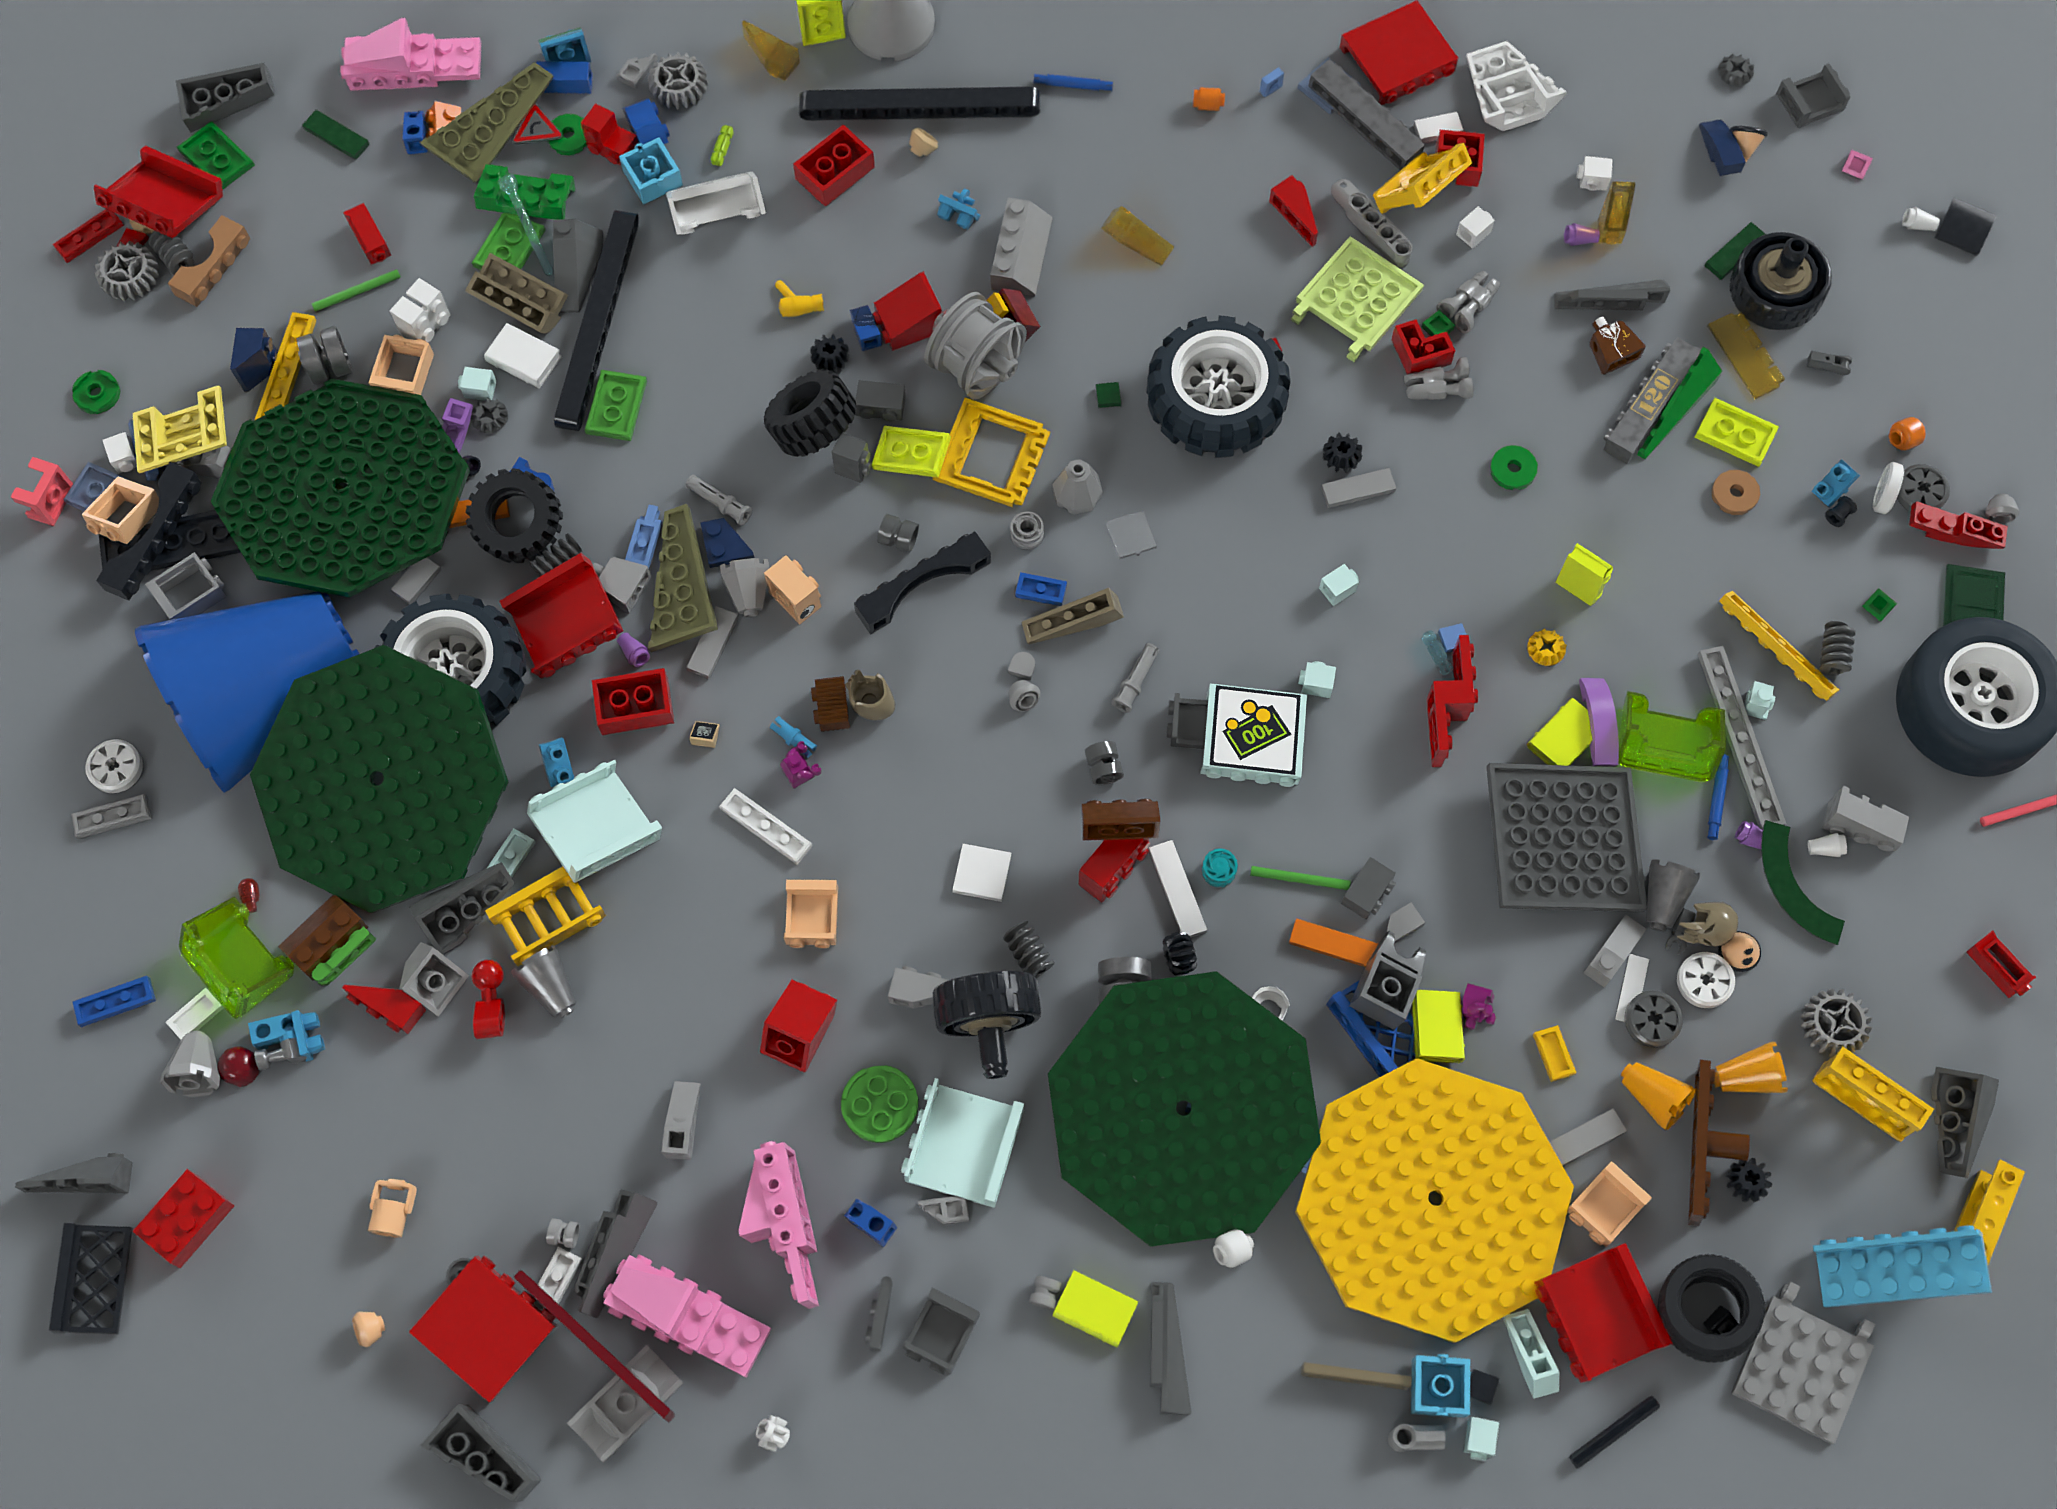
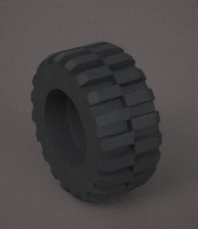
M828 370L812 371L805 376L796 378L794 382L788 383L782 391L780 390L776 394V397L769 402V407L765 410L764 425L785 454L794 457L799 455L808 456L809 453L814 454L819 449L829 446L832 441H836L840 434L849 428V423L853 422L854 415H856V401L837 374Z
M512 468L511 472L502 469L498 470L497 476L491 473L486 476L487 481L484 484L479 482L475 486L478 488L476 494L471 493L469 496L472 504L471 506H466V514L470 516V518L466 519L467 527L472 530L470 535L473 540L478 542V546L505 562L524 563V559L533 561L537 556L536 554H543L544 550L549 551L546 548L549 543L555 544L557 539L554 535L556 532H561L562 526L559 524V520L563 519V512L559 510L561 504L554 495L555 492L539 477L528 471L522 472L520 469ZM522 495L529 498L534 505V518L529 528L518 536L506 537L501 535L495 526V515L499 506L506 499L513 496Z

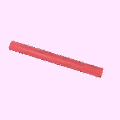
M2057 794L1981 817L1980 823L1985 827L2057 805Z

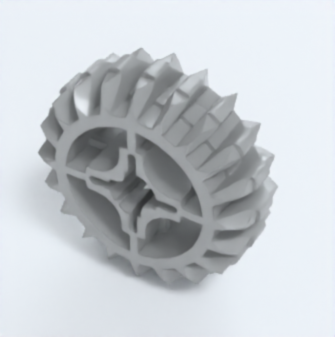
M678 52L676 56H672L669 53L668 58L661 57L660 63L654 62V68H650V75L648 76L649 91L655 101H659L661 106L666 104L668 109L675 106L677 110L680 106H684L687 109L688 104L695 105V99L702 100V94H706V87L708 86L707 73L701 61L697 62L695 56L689 58L687 53L684 56H681ZM691 76L694 77V80H693L692 83L690 82V79H689ZM663 80H666L665 86L661 85Z
M129 241L126 245L120 242L118 247L111 245L112 250L109 252L104 250L105 256L98 257L99 263L95 264V277L98 285L108 296L111 295L115 299L120 297L123 301H126L128 297L134 300L136 295L143 297V292L145 290L151 292L149 286L156 285L155 279L159 278V265L154 254L146 246L143 247L139 243L134 245Z
M1834 988L1829 989L1827 993L1823 990L1817 996H1812L1809 999L1810 1003L1804 1005L1803 1009L1806 1012L1801 1014V1018L1806 1022L1801 1024V1028L1808 1029V1032L1804 1034V1038L1811 1037L1813 1041L1810 1043V1046L1814 1047L1818 1044L1820 1046L1819 1053H1823L1827 1049L1829 1057H1833L1840 1048L1844 1047L1854 1054L1856 1050H1861L1864 1047L1863 1043L1869 1041L1870 1037L1867 1034L1872 1032L1873 1029L1867 1025L1872 1021V1018L1865 1016L1869 1008L1862 1009L1860 1007L1862 1000L1859 999L1855 1002L1853 1000L1854 993H1850L1846 997L1844 989H1840L1837 994ZM1827 1005H1834L1840 1008L1837 1011H1831L1829 1009L1826 1011L1821 1007ZM1848 1014L1851 1016L1853 1022L1850 1021ZM1839 1016V1018H1838V1020H1837V1021H1838V1023H1837V1026H1838V1027L1834 1030V1028H1835V1026H1836V1025H1835V1023H1836V1020H1835V1019ZM1819 1023L1823 1025L1825 1032H1823ZM1839 1034L1844 1037L1847 1035L1852 1039L1847 1041H1838L1833 1038L1834 1036Z

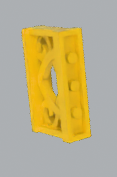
M1460 143L1451 150L1427 155L1426 152L1420 153L1373 193L1380 213L1384 214L1391 208L1414 204L1415 208L1423 207L1472 164L1465 144Z
M1844 1047L1840 1048L1837 1054L1822 1064L1812 1080L1814 1084L1899 1142L1903 1141L1905 1137L1913 1132L1920 1131L1934 1111V1108Z

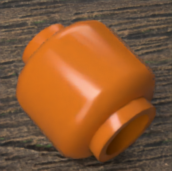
M1907 417L1891 426L1889 440L1894 447L1901 451L1912 449L1924 442L1926 436L1925 427L1919 419Z

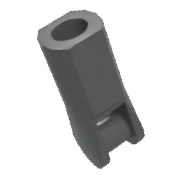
M1811 351L1807 367L1827 370L1840 375H1848L1851 372L1849 364L1852 363V358L1846 355H1832Z

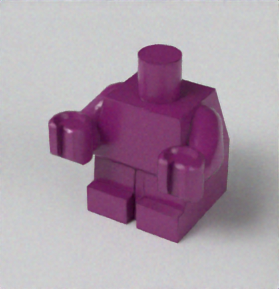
M804 741L798 742L796 747L789 750L785 759L780 764L781 770L788 778L793 789L814 778L815 775H820L822 772L818 764L815 763L810 768L804 757L800 756L801 753L807 751Z
M1467 983L1463 996V1016L1466 1019L1464 1027L1474 1030L1476 1022L1482 1023L1483 1019H1485L1486 1023L1494 1025L1496 1016L1493 1013L1492 1005H1489V1003L1494 1001L1493 990Z

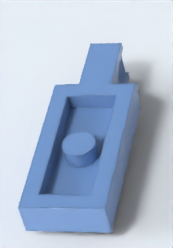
M649 505L646 516H640V519H637L625 560L650 568L662 521L658 520L660 514L658 506Z

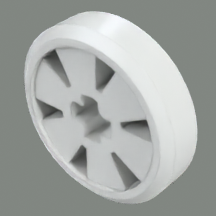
M1891 462L1885 467L1873 499L1874 512L1885 515L1893 507L1904 477V467L1902 464Z
M119 739L108 740L96 746L89 754L86 761V775L89 781L99 790L106 793H119L129 789L138 781L143 770V760L139 751L129 742ZM117 762L119 767H114V771L109 768L110 765H114Z
M1699 952L1689 956L1682 963L1677 973V985L1680 993L1689 1003L1700 1008H1714L1723 1004L1733 993L1735 975L1729 963L1721 956L1711 952ZM1705 975H1708L1710 977L1709 981H1712V983L1709 982L1707 985H1704L1700 977L1703 978Z

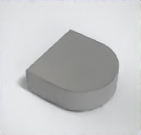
M1027 652L1015 654L1008 668V674L1031 680L1035 670L1034 657Z

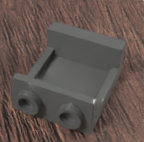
M1829 63L1824 65L1820 73L1794 83L1791 78L1782 80L1776 92V95L1797 128L1843 111L1850 100L1848 89L1844 87L1837 72L1833 70Z
M1175 693L1174 701L1169 700L1168 715H1173L1172 723L1167 725V738H1171L1172 747L1204 749L1208 700L1180 698V693Z
M931 1288L927 1296L928 1300L907 1341L904 1342L903 1348L907 1350L905 1355L911 1359L920 1362L922 1358L930 1362L929 1367L936 1372L944 1374L947 1371L951 1373L980 1316V1312Z

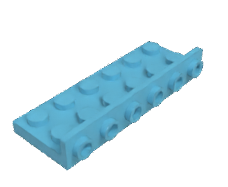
M1960 1226L1954 1232H1946L1944 1228L1931 1229L1929 1234L1918 1235L1917 1231L1902 1232V1237L1891 1238L1890 1234L1874 1235V1240H1863V1237H1850L1844 1243H1836V1240L1829 1239L1821 1240L1820 1245L1813 1246V1251L1817 1254L1823 1306L1825 1308L1992 1293L1983 1233L1979 1229H1974V1226Z

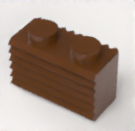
M844 676L815 679V687H811L812 701L817 702L818 707L817 710H813L815 724L820 725L821 732L849 729Z

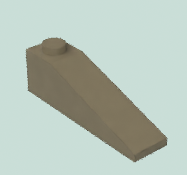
M1106 588L1022 621V626L1027 643L1033 644L1100 627L1124 618L1118 596L1110 588Z

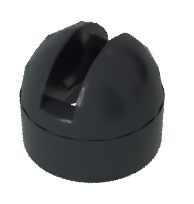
M471 455L464 456L463 459L466 463L472 465L469 468V475L477 474L481 468L480 460Z

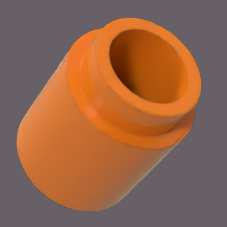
M1200 87V89H1194V108H1198V110L1220 111V107H1224L1225 93H1221V88Z

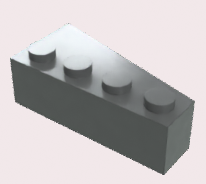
M264 63L176 80L182 120L190 132L204 127L210 121L214 123L275 96L272 76Z
M458 1404L420 1445L426 1450L437 1454L446 1462L457 1466L466 1474L480 1480L486 1486L513 1502L523 1501L541 1481L525 1462L467 1404Z

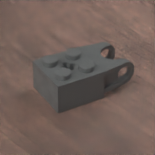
M1388 931L1368 960L1349 1006L1395 1030L1406 1020L1422 980L1421 974L1426 950L1419 947L1411 958H1403L1395 950V934Z

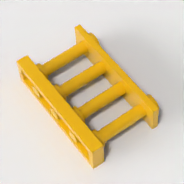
M563 866L485 910L494 926L497 924L503 925L515 946L517 953L511 955V958L517 967L523 965L521 962L545 948L550 949L552 945L559 944L588 926L594 927L598 925L602 918L606 917L600 905L595 908L591 906L579 883L573 882ZM564 886H569L584 912L583 915L572 921L556 896L557 890ZM541 899H547L562 927L550 934L533 907L534 903ZM520 911L525 912L540 938L527 947L511 920L512 916Z
M2001 1159L1998 1160L1992 1175L1983 1170L1977 1172L1954 1231H1957V1227L1974 1226V1229H1979L1983 1233L1987 1264H1989L2025 1174V1171Z

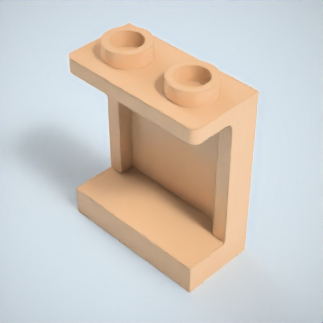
M786 880L787 909L786 930L784 933L786 945H790L792 948H803L805 945L829 948L830 945H836L837 880Z
M1611 1161L1569 1206L1567 1212L1570 1214L1569 1218L1579 1227L1583 1226L1590 1232L1589 1236L1598 1245L1603 1244L1607 1247L1652 1197Z

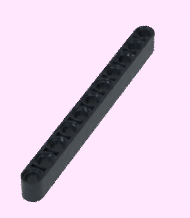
M1035 87L805 90L799 95V116L809 121L1034 117L1040 113V91Z
M618 210L613 212L555 412L554 425L556 428L580 431L637 234L639 215L636 213Z

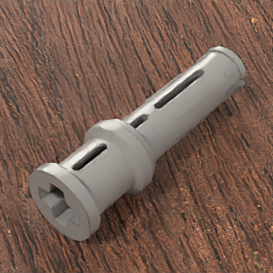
M694 474L687 479L686 488L716 505L723 515L731 516L736 520L737 524L744 525L750 518L752 508L736 501V497L732 495L726 496Z
M1151 643L1145 644L1129 677L1120 684L1121 689L1117 697H1114L1111 701V704L1116 709L1125 713H1129L1132 710L1131 705L1135 697L1141 693L1140 686L1159 653V649Z

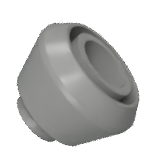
M1997 494L1989 501L1985 516L1988 520L1996 523H2008L2015 520L2020 511L2012 497H2009L2007 494Z
M1026 680L1014 682L1009 689L1010 706L1015 711H1028L1035 707L1039 701V688Z

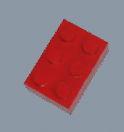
M843 124L793 163L795 179L826 207L875 168L874 153Z
M665 668L592 680L597 725L602 735L674 723L669 680Z
M1149 839L1104 840L1079 869L1078 885L1101 903L1106 897L1112 898L1118 890L1116 885L1121 879L1126 880L1133 872L1134 868L1132 866L1136 861L1141 862L1148 854Z
M186 1169L132 1232L170 1264L181 1269L235 1205L197 1174Z

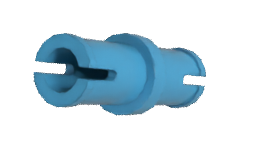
M780 716L774 721L782 726L781 728L773 722L771 723L770 729L785 739V743L788 746L796 747L798 742L804 741L805 745L812 751L816 750V744L803 736L800 729H794ZM808 749L803 753L807 758L812 755Z

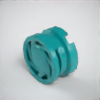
M1223 848L1210 851L1205 856L1202 866V875L1205 881L1214 887H1225L1231 884L1237 873V859L1229 850Z

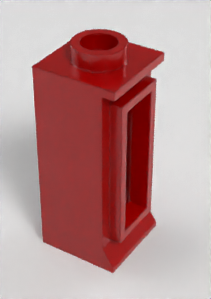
M364 203L343 212L371 265L382 262L387 257L392 256Z
M1993 930L1966 951L2008 998L2016 993L2022 996L2032 988L2029 983L2036 976H2033L1997 938ZM1989 948L2018 979L2017 981L1988 951Z

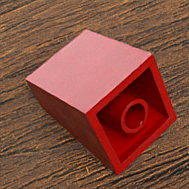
M923 271L874 302L875 312L872 313L876 326L880 325L883 330L881 331V336L884 343H889L892 351L931 337L934 322L939 314L942 313V308Z
M792 979L764 1022L760 1053L805 1073L835 1015L837 999Z

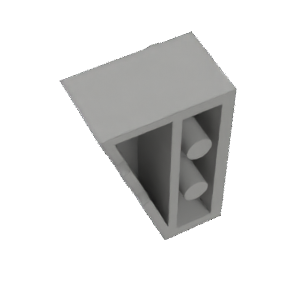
M1842 786L1828 802L1822 829L1828 830L1831 834L1838 833L1839 835L1853 838L1854 841L1861 844L1870 843L1876 845L1883 851H1896L1903 844L1909 816L1883 804L1879 808L1869 803V797L1861 795L1858 798L1849 793L1850 788Z

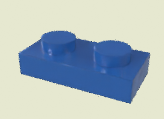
M1020 572L1015 598L1062 606L1067 581Z

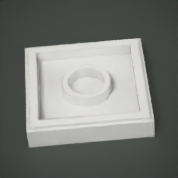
M963 844L953 893L1002 902L1012 856L1011 853Z

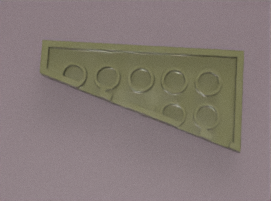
M534 62L515 75L508 83L498 87L492 94L459 114L452 122L439 128L429 138L422 140L420 145L477 184L485 165L493 163L554 76Z
M687 504L664 512L661 536L663 544L662 551L659 552L660 568L659 572H657L653 601L655 608L654 617L650 625L652 630L651 641L648 642V650L650 652L718 629L692 515Z

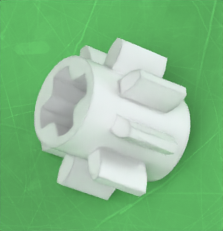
M770 1415L769 1420L763 1419L756 1429V1437L761 1439L758 1445L773 1452L776 1451L777 1447H784L790 1436L789 1429L785 1428L787 1421Z

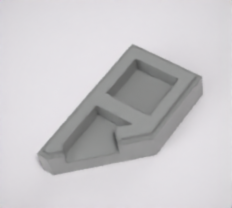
M650 54V57L642 59H628L617 74L618 81L637 89L650 71V68L653 67L654 62H657V55Z
M1411 902L1390 914L1387 932H1393L1395 934V942L1424 926L1425 921Z
M950 1196L918 1201V1206L943 1225L969 1222L967 1200L965 1198Z

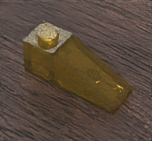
M743 20L741 22L743 36L767 72L775 78L779 77L786 81L800 63L798 49Z
M1612 181L1598 218L1599 243L1610 245L1622 243L1628 226L1636 186L1635 182Z
M1123 206L1112 210L1101 227L1102 230L1121 244L1160 266L1163 265L1174 248L1173 245Z

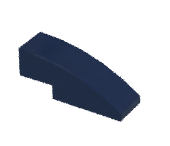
M1722 119L1700 123L1699 128L1710 161L1715 162L1719 176L1741 173L1746 161L1735 136Z

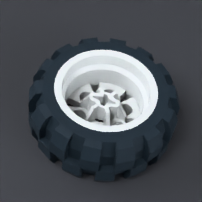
M1219 315L1218 321H1207L1205 316L1189 321L1186 330H1183L1181 327L1176 328L1163 339V346L1155 350L1149 364L1146 393L1148 394V408L1153 421L1157 424L1161 423V432L1174 444L1182 441L1186 444V451L1199 456L1203 455V451L1215 452V458L1232 457L1236 449L1241 448L1243 453L1254 449L1262 444L1263 437L1267 438L1273 435L1280 425L1282 415L1287 408L1291 381L1289 367L1283 361L1284 354L1272 338L1266 341L1263 339L1264 331L1250 322H1247L1245 326L1235 323V317ZM1227 367L1233 368V371L1230 374ZM1198 368H1202L1203 375L1197 370ZM1254 389V394L1244 393V391Z
M450 594L429 596V603L419 606L417 601L403 608L401 612L404 616L397 622L391 619L380 634L383 640L382 645L389 646L465 684L477 688L489 723L492 722L497 726L510 714L507 709L509 703L516 704L525 685L522 681V676L527 671L525 653L522 650L520 640L514 628L511 627L506 616L494 606H484L481 599L460 594L458 600H452ZM449 642V649L447 647L443 648L442 643ZM480 645L483 650L473 656L474 651ZM448 665H450V673L447 671ZM482 666L479 671L473 672L475 667Z

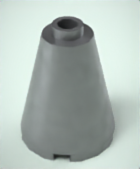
M1652 859L1649 867L1647 922L1651 923V928L1665 932L1666 928L1673 927L1698 883L1701 873H1695V870L1669 861L1666 866L1659 865L1660 860Z
M554 945L550 947L549 951L545 948L521 962L524 966L522 969L518 970L515 967L511 971L512 976L553 1017L559 1015L562 1019L574 1011L572 1007L576 1002L558 951Z

